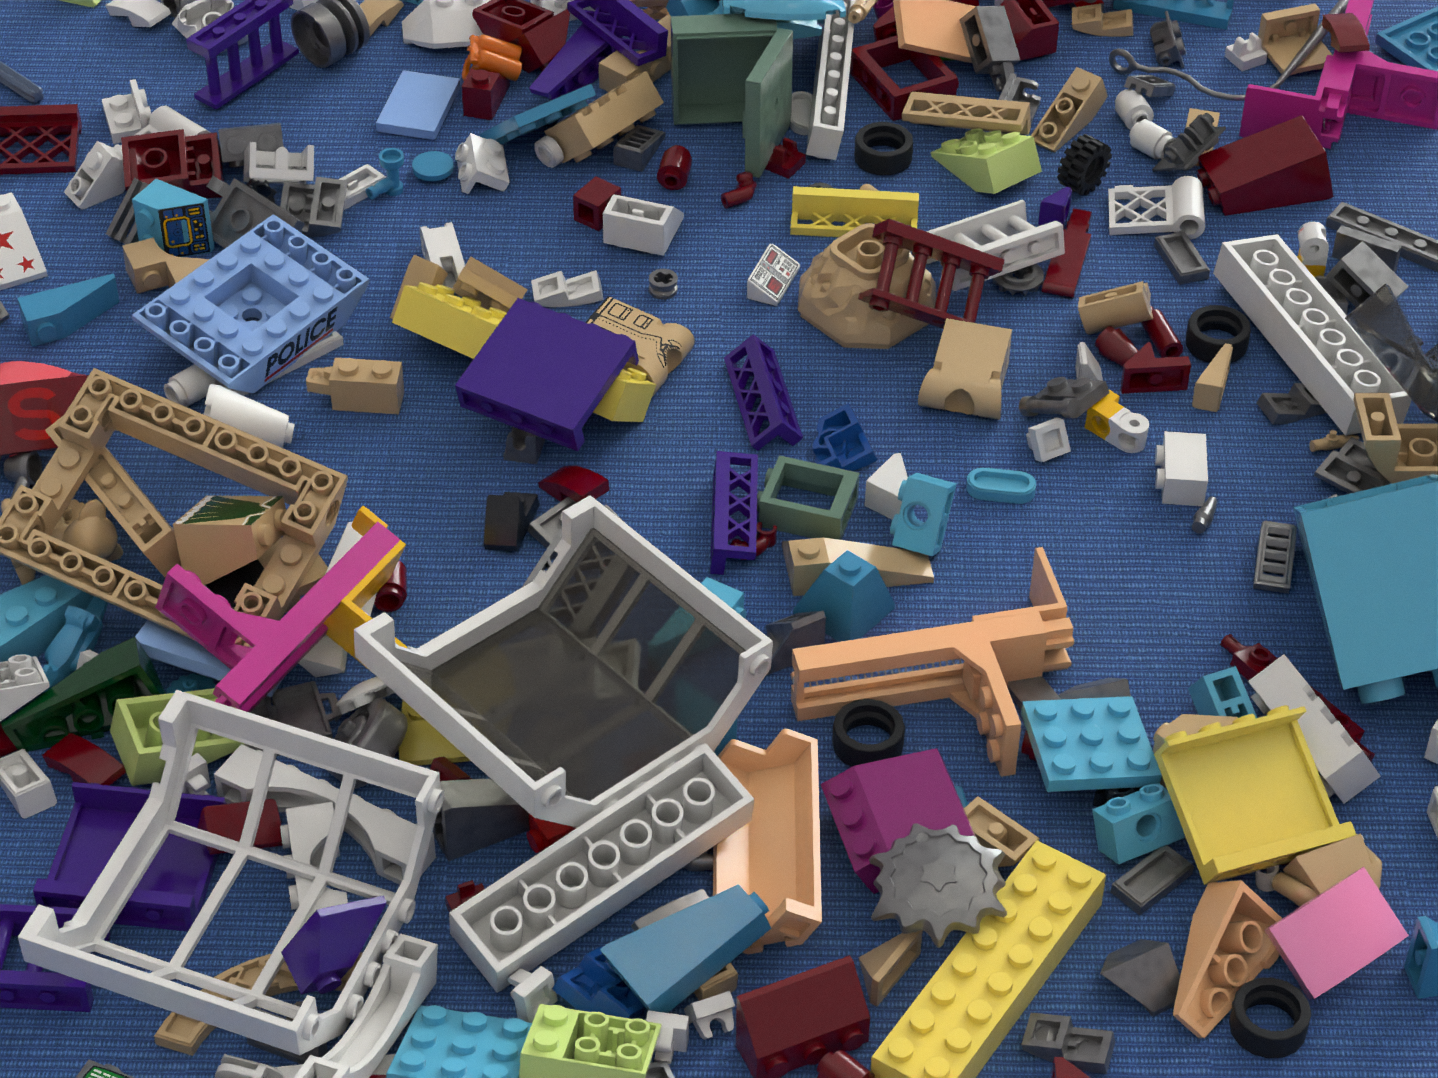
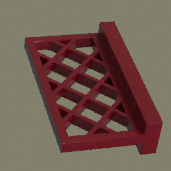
M78 104L0 106V137H8L0 143V154L7 158V160L0 164V175L76 172L79 134H82V122ZM55 135H70L62 142L54 137ZM24 136H39L32 142H28L23 138ZM49 141L55 147L44 154L38 147ZM18 142L23 148L14 155L6 150ZM61 152L69 156V162H55L52 159ZM30 153L38 157V159H36L32 163H24L21 161V159H23Z

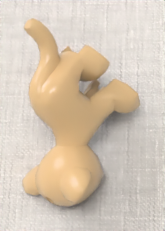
M10 498L1 501L2 514L11 501ZM97 499L88 501L81 508L78 518L69 526L65 524L62 516L50 535L107 561L120 559L123 555V549L117 543V531L113 523L106 517L105 505ZM11 560L22 585L33 581L36 570Z

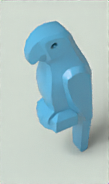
M94 596L85 610L68 606L64 613L66 624L58 632L45 652L47 665L45 664L42 669L49 681L50 687L41 694L76 671L80 652L89 649L94 650L103 628L102 619L109 602Z

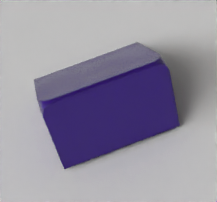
M1065 187L1041 201L1038 220L1040 226L1053 221H1058L1064 226L1070 213L1071 187Z

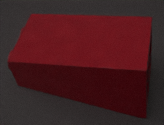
M1302 115L1198 157L1200 169L1196 170L1197 178L1201 181L1203 187H1208L1207 192L1212 205H1218L1224 216L1327 200L1334 197L1326 151Z

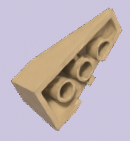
M824 537L782 541V550L793 596L805 595L823 570L846 550L876 566L886 587L934 582V575L928 555L911 550Z

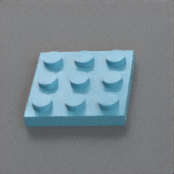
M1132 696L1022 702L1021 715L1047 792L1135 788L1148 784H1160L1162 774Z
M420 1005L386 1073V1078H519L520 1053L532 1023L525 1022L519 1018L504 1019L486 1016L480 1012L467 1013L448 1010L437 1005Z

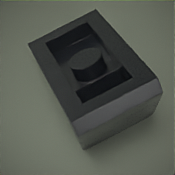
M504 492L503 495H488L484 530L485 549L519 550L528 531L529 524L532 522L540 505L537 494Z

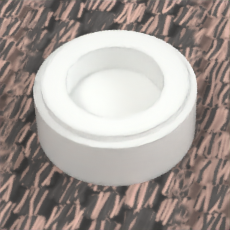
M544 136L535 143L536 155L547 167L554 168L563 161L562 149L550 136Z

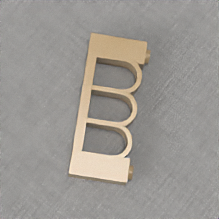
M63 416L45 430L58 447L63 440L58 428V424ZM105 446L84 480L143 554L166 577L167 572L176 564L181 566L174 529Z

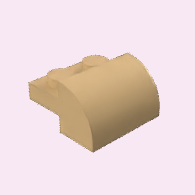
M473 257L469 258L452 288L461 297L468 296L481 301L480 307L489 310L492 307L506 313L517 298L523 299L528 290Z
M1143 281L1079 297L1078 311L1088 335L1102 332L1109 326L1119 328L1153 319L1150 307L1151 293L1148 283Z

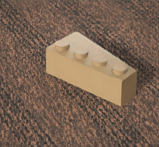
M645 71L544 132L547 136L553 138L562 149L564 155L562 163L573 158L578 163L592 154L591 149L595 147L601 149L613 142L612 136L618 133L621 136L634 129L633 123L638 119L642 123L655 116L656 112L654 109L664 102L648 73Z

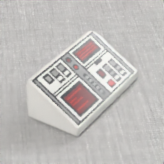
M770 243L748 278L747 298L778 306L799 271L800 264L780 248Z

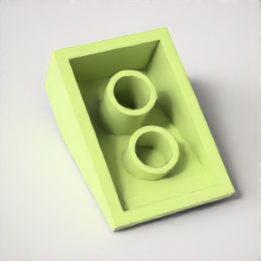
M215 688L186 691V693L211 701L217 699L213 694ZM174 693L116 700L110 733L132 786L161 782L166 761L159 759L163 743L158 718ZM198 729L192 756L199 753L208 764L233 753L244 743Z

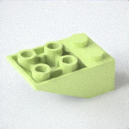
M975 128L965 132V137L947 140L941 143V148L930 152L932 158L976 192L996 194L1042 172L1034 137L1020 135V132L1004 134L1001 133V130L984 132L981 128Z
M539 1004L520 1053L519 1078H646L662 1024L647 1022L639 1018L629 1019L611 1016L602 1012L569 1009L560 1005Z

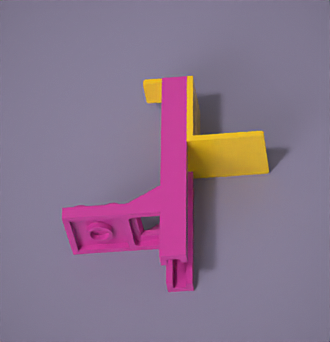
M362 506L357 511L351 526L363 537L280 621L233 610L230 603L223 596L211 592L202 584L200 578L195 573L183 569L178 564L167 572L155 608L231 669L215 686L213 694L217 699L214 702L250 713L325 635L359 661L355 657L354 629L373 619L361 608L390 579L406 544L387 529L388 525L368 508ZM237 636L242 638L251 647L234 644ZM395 637V643L398 646L407 648L405 644Z

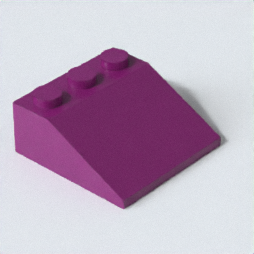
M937 748L856 765L820 784L854 872L873 894L879 892L873 883L881 870L870 863V857L877 853L888 852L892 848L894 840L905 838L909 835L913 824L917 823L931 830H942L955 825L960 835L976 837Z

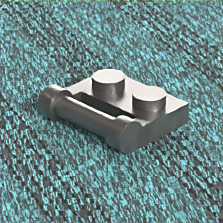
M1057 377L1047 382V387L1035 396L1022 397L1019 402V411L1023 416H1036L1038 413L1062 414L1064 418H1077L1110 392L1106 381L1090 380V378L1073 380Z

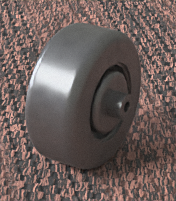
M374 698L372 702L359 707L348 719L341 723L334 739L394 758L406 735L407 718L385 699ZM327 770L331 775H333L335 778L342 782V774ZM357 779L354 789L363 787L368 783Z

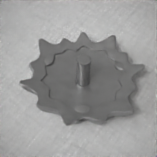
M913 824L909 835L905 838L894 840L892 848L888 852L877 853L869 859L871 864L879 867L881 870L873 883L880 892L881 897L871 919L873 921L896 919L903 934L924 930L938 948L943 946L946 937L953 930L978 934L980 921L985 916L994 915L1002 918L1007 916V911L998 901L996 895L1006 884L998 871V866L1005 853L1000 849L981 846L975 836L960 835L955 825L942 830H931L920 824Z

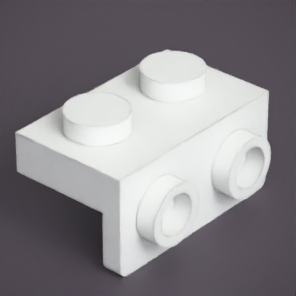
M470 133L465 143H461L455 153L462 192L469 194L476 182L504 192L510 182L503 145L493 139H485Z

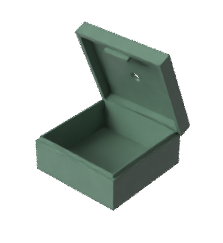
M745 13L671 16V101L674 125L743 122L742 138H745V172H751L753 177L760 178L773 153L774 147L780 144L790 127L792 113L793 30L777 29L776 20L745 17Z

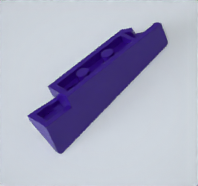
M598 21L601 24L613 25L610 22ZM582 23L532 83L529 90L535 95L553 100L592 84L599 78V62L615 52L616 49Z

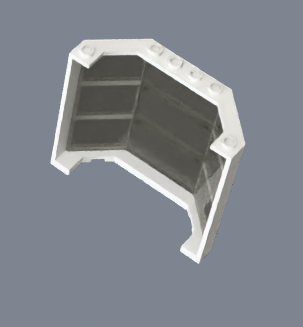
M591 495L562 511V538L554 549L558 556L547 572L540 570L533 582L416 649L410 646L404 648L395 643L394 620L385 612L354 629L355 657L528 813L537 819L576 828L706 743L714 752L771 669L773 641Z

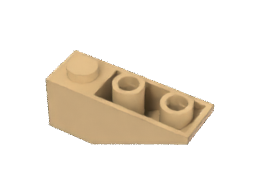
M1076 67L1031 136L1034 137L1035 144L1055 153L1090 123L1108 97L1103 79Z

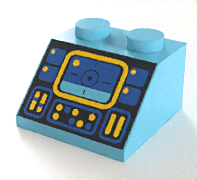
M158 179L152 181L132 199L139 241L154 237L155 242L163 251L177 257L211 253L214 250L208 199Z

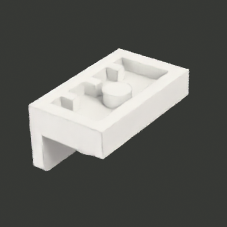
M136 79L130 80L132 94L115 95L102 99L103 110L113 144L121 143V137L134 136L149 124L151 110L147 104L145 90L138 89Z

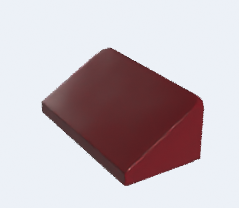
M265 799L253 847L267 848L283 845L280 829L281 821L275 799ZM250 801L204 807L201 811L197 828L240 842ZM206 846L210 855L228 853Z

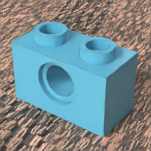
M915 473L909 476L907 480H903L898 493V500L902 501L900 512L894 515L890 527V534L894 535L892 545L929 556H934L940 552L956 483L920 473ZM916 505H921L927 510L928 519L926 522L916 518L914 514Z
M1159 783L1145 785L1137 792L1124 797L1112 798L1106 804L1092 809L1098 850L1117 864L1124 863L1185 838L1168 790Z

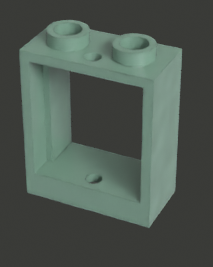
M779 455L774 468H768L764 491H758L757 493L759 522H762L763 528L773 529V526L776 525L777 531L808 538L824 537L842 540L858 500L860 473ZM782 485L835 496L830 510L776 499Z

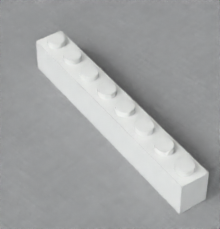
M843 0L846 8V17L840 18L839 12L836 10V14H826L824 24L820 25L822 27V35L819 36L806 149V155L815 156L820 159L836 160L844 132L854 23L849 21L848 14L856 0Z

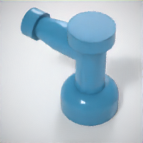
M397 148L384 149L379 153V163L382 168L386 169L387 177L377 182L374 186L366 188V194L371 200L382 193L397 196L404 191L403 183L399 178V168L404 164V153Z

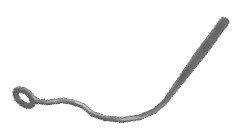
M1339 0L1328 14L1344 13L1349 0ZM1322 22L1314 30L1276 83L1269 88H1279L1329 31L1322 27ZM1118 48L1110 52L1109 63L1120 74H1130L1135 70L1146 73H1168L1188 81L1198 91L1209 96L1229 101H1245L1246 95H1230L1213 91L1199 84L1190 75L1176 69L1139 65L1133 56L1124 49ZM1118 55L1123 56L1128 61L1129 66L1127 68L1119 66L1115 57Z

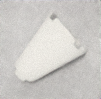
M209 385L204 415L281 448L284 447V443L291 444L295 424L288 422L289 415L220 385Z

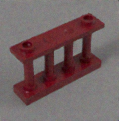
M887 219L875 224L872 235L873 238L883 241L885 246L876 288L859 293L858 300L869 303V307L873 310L882 312L890 310L944 329L946 318L975 323L984 280L988 279L989 276L1002 272L1005 259L901 222ZM901 248L912 251L914 256L905 298L889 293L898 249ZM930 258L941 261L940 264L943 266L934 308L918 303L927 259ZM959 268L969 271V275L972 276L963 318L947 313L955 272Z

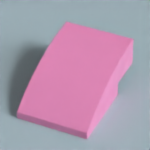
M1364 867L1264 930L1309 1000L1317 998L1409 936Z

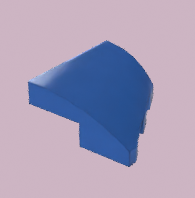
M849 403L819 418L817 425L818 436L814 440L812 447L816 455L814 463L855 471L878 461L861 423Z
M603 946L587 953L579 966L560 976L552 988L574 1008L581 1011L602 1012L606 1015L635 1019L645 1010L644 1005L617 973L604 962L606 959L600 951Z

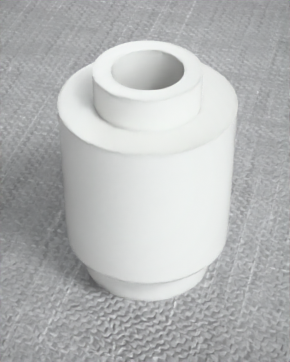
M1125 89L1117 95L1115 110L1128 129L1131 130L1134 124L1144 119L1152 122L1154 112L1141 93L1133 89Z
M1147 119L1134 124L1129 134L1132 147L1156 160L1164 158L1165 148L1175 139L1172 137L1171 132Z
M193 364L170 377L168 383L164 385V392L167 399L188 407L206 397L209 385L215 384L216 379Z

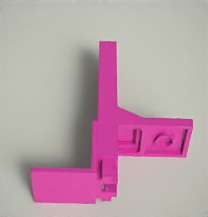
M1349 0L1345 13H1353L1362 24L1368 36L1374 0ZM1335 49L1333 56H1326L1315 96L1249 84L1246 90L1239 136L1245 138L1302 115L1323 148L1331 149L1332 142L1338 143L1347 113L1437 130L1438 71L1390 63L1370 51L1339 52Z

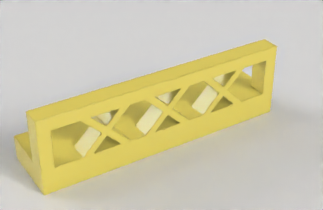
M793 186L790 235L841 237L862 224H878L887 219L917 228L919 193ZM798 219L812 220L814 223L798 224ZM834 221L844 222L845 225L834 226L831 223Z

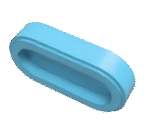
M977 468L968 474L966 489L970 496L979 500L1023 504L1034 498L1036 480L1030 474L1022 471Z

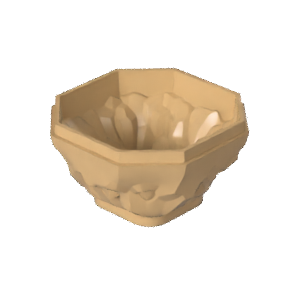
M873 223L862 224L835 239L823 252L813 257L811 266L801 275L799 281L798 311L801 313V317L845 348L889 349L928 325V323L890 310L886 312L873 310L869 307V303L858 300L859 293L876 288L885 250L883 241L872 237L875 226ZM898 249L889 293L902 298L906 297L914 260L910 250ZM925 268L918 303L934 308L936 284L931 273Z

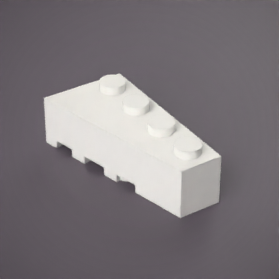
M1285 654L1248 681L1256 691L1251 698L1264 715L1270 710L1284 705H1288L1290 710L1305 706L1307 712L1298 719V723L1317 770L1321 774L1320 777L1328 797L1336 793L1343 804H1345L1381 777L1363 750L1354 742L1341 723L1336 720L1324 702L1316 696L1313 689Z

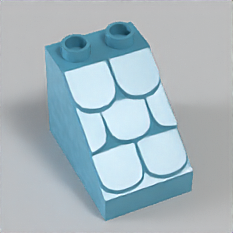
M1426 475L1294 506L1293 510L1303 551L1342 689L1357 687L1362 704L1379 702L1406 694L1402 680L1403 676L1432 670L1435 686L1438 687V475Z

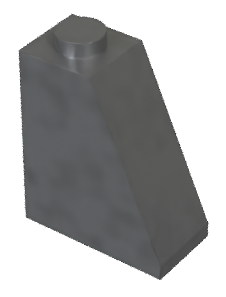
M491 778L440 781L441 790L444 791L445 795L442 807L436 816L433 833L448 861L530 830L529 813Z

